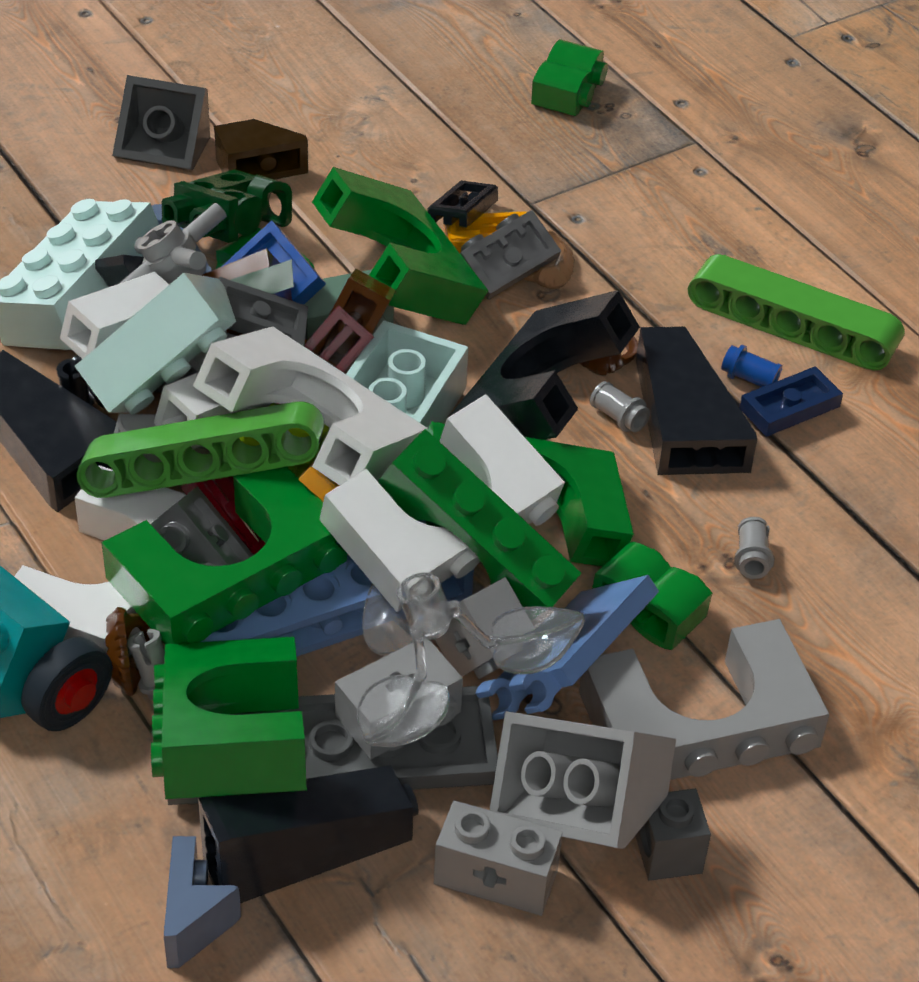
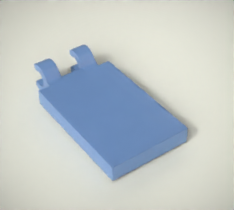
M645 575L581 591L524 650L525 653L517 657L497 679L484 681L478 686L476 690L477 697H489L495 693L498 695L499 706L492 713L493 720L504 719L505 711L516 713L520 702L528 694H533V698L524 708L527 714L547 710L560 689L573 686L656 596L659 590L650 576Z

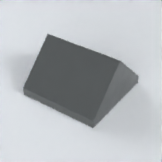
M127 75L112 156L193 170L210 139L208 89Z

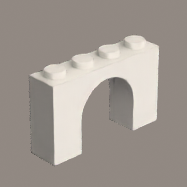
M152 272L68 301L60 339L83 359L169 284L156 272ZM202 351L188 362L198 373L207 354ZM196 373L163 387L154 424L160 426L234 412H230L193 387L198 375ZM259 403L235 412L268 407L271 403ZM193 445L191 447L192 449H195L197 447H200V445Z
M273 326L211 343L193 384V387L230 412L259 403L285 404L307 402L313 404L320 410L324 418V424L330 430L312 467L338 485L343 484L365 469L378 481L403 450L424 429L428 430L427 427Z
M486 394L447 418L440 443L528 524L533 522L535 526L541 525L557 511L559 507L557 500L565 482ZM367 469L325 494L319 520L396 612L412 602L416 606L425 603L439 590L440 583L452 575L456 578L465 576L480 562L475 553L444 527L421 523L406 514Z
M99 466L101 469H104V470H107V471H113V470H111V469H108V468ZM160 488L107 498H97L88 495L81 489L75 496L79 532L105 541L145 520L151 524L186 496V494L169 488ZM24 565L14 576L70 621L63 641L73 637H84L95 642L107 653L108 648L106 647L105 638L108 634L106 632V618L117 607L125 608L127 613L137 614L110 582L79 584ZM135 627L131 631L129 638L140 632V629ZM127 646L128 654L130 656L132 653Z

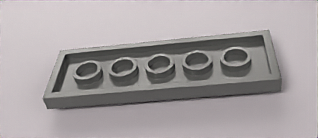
M478 686L462 688L461 712L450 722L443 726H434L411 738L403 747L393 751L388 750L371 760L335 716V694L298 696L299 709L229 714L245 715L302 711L305 736L306 779L391 765L401 785L408 783L412 790L494 785L498 754L489 697H477L476 690ZM200 797L167 800L168 805L198 803V798Z

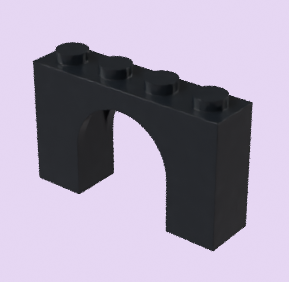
M616 290L536 310L449 417L486 394L524 437L541 440L557 438L578 410L577 405L557 373L578 363L620 354L640 328L620 291Z

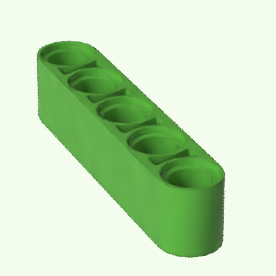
M715 254L707 258L687 288L691 301L703 310L869 370H881L886 367L905 335L902 322L890 313L726 255Z
M291 402L103 435L95 438L89 444L77 471V481L81 489L88 495L97 498H107L304 464L316 456L324 428V418L320 410L313 404ZM300 428L305 430L309 436L297 437L288 430ZM240 438H254L260 443V445H247L240 440ZM191 446H203L210 451V454L198 453ZM143 454H153L161 459L162 462L149 461ZM95 462L108 464L113 471L101 469Z

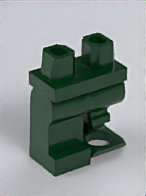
M235 169L194 180L190 183L185 181L174 183V196L162 199V222L174 220L182 228L188 226L211 205L217 203L225 211L227 217L203 237L209 236L227 243L238 241V234H252L258 228L261 221L269 223L272 220L280 227H286L292 221V189L290 185L265 176L251 175ZM271 193L276 194L281 202V213L279 216L271 210L269 203Z

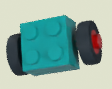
M0 566V718L27 713L34 722L48 731L68 729L84 719L104 696L112 677V661L100 646L87 638L73 637L63 641L70 621L2 566Z

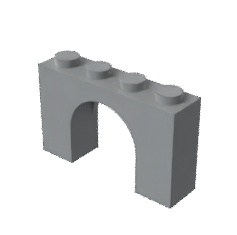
M780 619L731 629L725 664L746 706L739 712L726 718L717 720L692 719L667 708L653 693L634 649L600 655L581 676L579 694L593 725L676 739L670 780L686 776L700 777L714 770L741 764L745 766L755 765L764 759L791 753L795 755L805 754L814 748L821 747L829 717V712Z

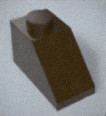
M256 119L214 126L216 161L222 173L235 169L274 180L308 173V139L306 135Z

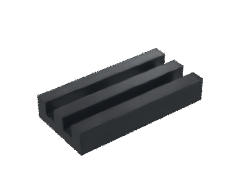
M461 180L427 208V212L435 222L443 217V224L452 225L459 219V227L467 228L498 201V186Z

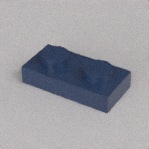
M814 366L742 395L739 408L767 437L839 408L843 393Z

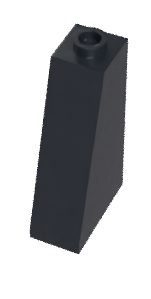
M685 326L640 327L636 365L643 400L650 411L648 427L657 474L751 473L757 444L756 432Z
M2 350L0 352V442L48 505L56 512H59L73 502L75 496L81 490L77 481V471L89 444L95 438L114 434L117 421L5 350ZM95 462L98 466L113 470L108 464Z
M391 765L308 778L306 779L307 790L200 797L198 798L202 851L203 860H208V876L212 885L238 886L240 903L409 842L413 838V816L419 813L415 794L408 783L401 785Z

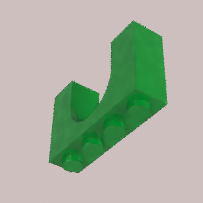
M336 167L331 169L312 203L329 227L361 235L386 246L369 276L396 290L388 306L466 325L489 290L413 192Z
M431 421L427 430L439 442L445 423ZM525 437L565 482L557 500L559 507L556 513L563 526L570 562L603 567L634 536L614 452ZM426 521L427 525L442 527L433 522Z
M426 429L403 450L378 480L379 484L397 505L415 520H425L438 524L461 539L475 553L485 567L491 585L506 577L532 625L556 604L582 574Z
M288 467L233 476L235 513L266 543L259 552L244 561L223 566L203 565L190 561L178 554L147 520L101 542L106 579L151 629L160 631L161 640L164 644L193 643L205 640L210 634L236 620L248 617L255 610L281 596L291 594L298 587L316 577L334 571L339 565L347 561V552L319 520L323 501L298 480L299 478Z
M295 637L165 644L164 664L154 665L153 742H151L152 777H164L165 799L307 790L302 711L229 715L244 712L299 709Z

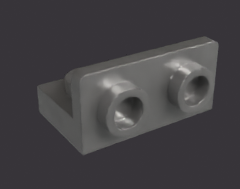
M533 210L520 217L517 214L508 216L497 225V231L485 238L482 235H477L461 247V256L489 290L485 296L488 300L559 258L561 249Z
M198 486L151 523L154 529L178 554L195 563L223 566L235 564L253 556V553Z

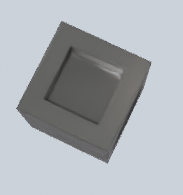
M696 788L668 792L665 800L635 835L648 881L703 874L711 833Z

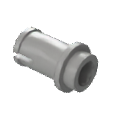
M601 382L591 394V406L616 420L619 429L622 431L638 432L648 422L650 411L646 407L645 401L639 397H629L610 382Z
M760 517L745 518L738 525L739 549L735 553L734 563L741 574L750 579H759L766 576L774 565V555L769 549L770 527Z
M148 629L147 634L150 639L148 642H146L143 631H140L128 639L127 646L133 655L141 677L138 683L140 692L147 694L148 698L153 700V689H155L154 665L164 664L165 649L161 641L160 631Z

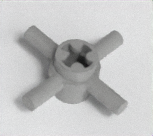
M214 203L183 230L180 229L174 220L167 221L154 227L143 237L137 238L134 248L137 253L144 256L142 264L120 283L152 272H156L169 285L182 273L202 276L206 270V257L202 252L195 250L196 242L227 217L225 211L217 203Z

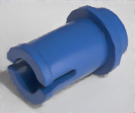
M742 344L739 348L733 345L730 346L723 359L721 370L727 372V376L730 379H734L737 376L760 387H764L779 380L783 365L748 352L747 346Z

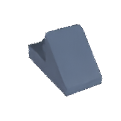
M173 836L164 945L167 968H180L236 924L241 917L238 886L208 885V860L198 859L196 836Z

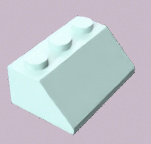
M182 273L75 365L109 413L135 414L143 410L154 400L155 397L152 392L164 382L170 384L180 379L191 368L188 363L201 351L207 353L211 343L227 338L225 331L236 322L225 286L218 278Z

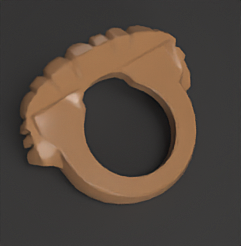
M549 230L548 233L561 249L558 261L554 266L541 267L538 271L525 277L524 280L537 282V284L546 288L559 289L570 280L573 274L575 259L572 256L573 250L569 247V243L560 238L554 231Z

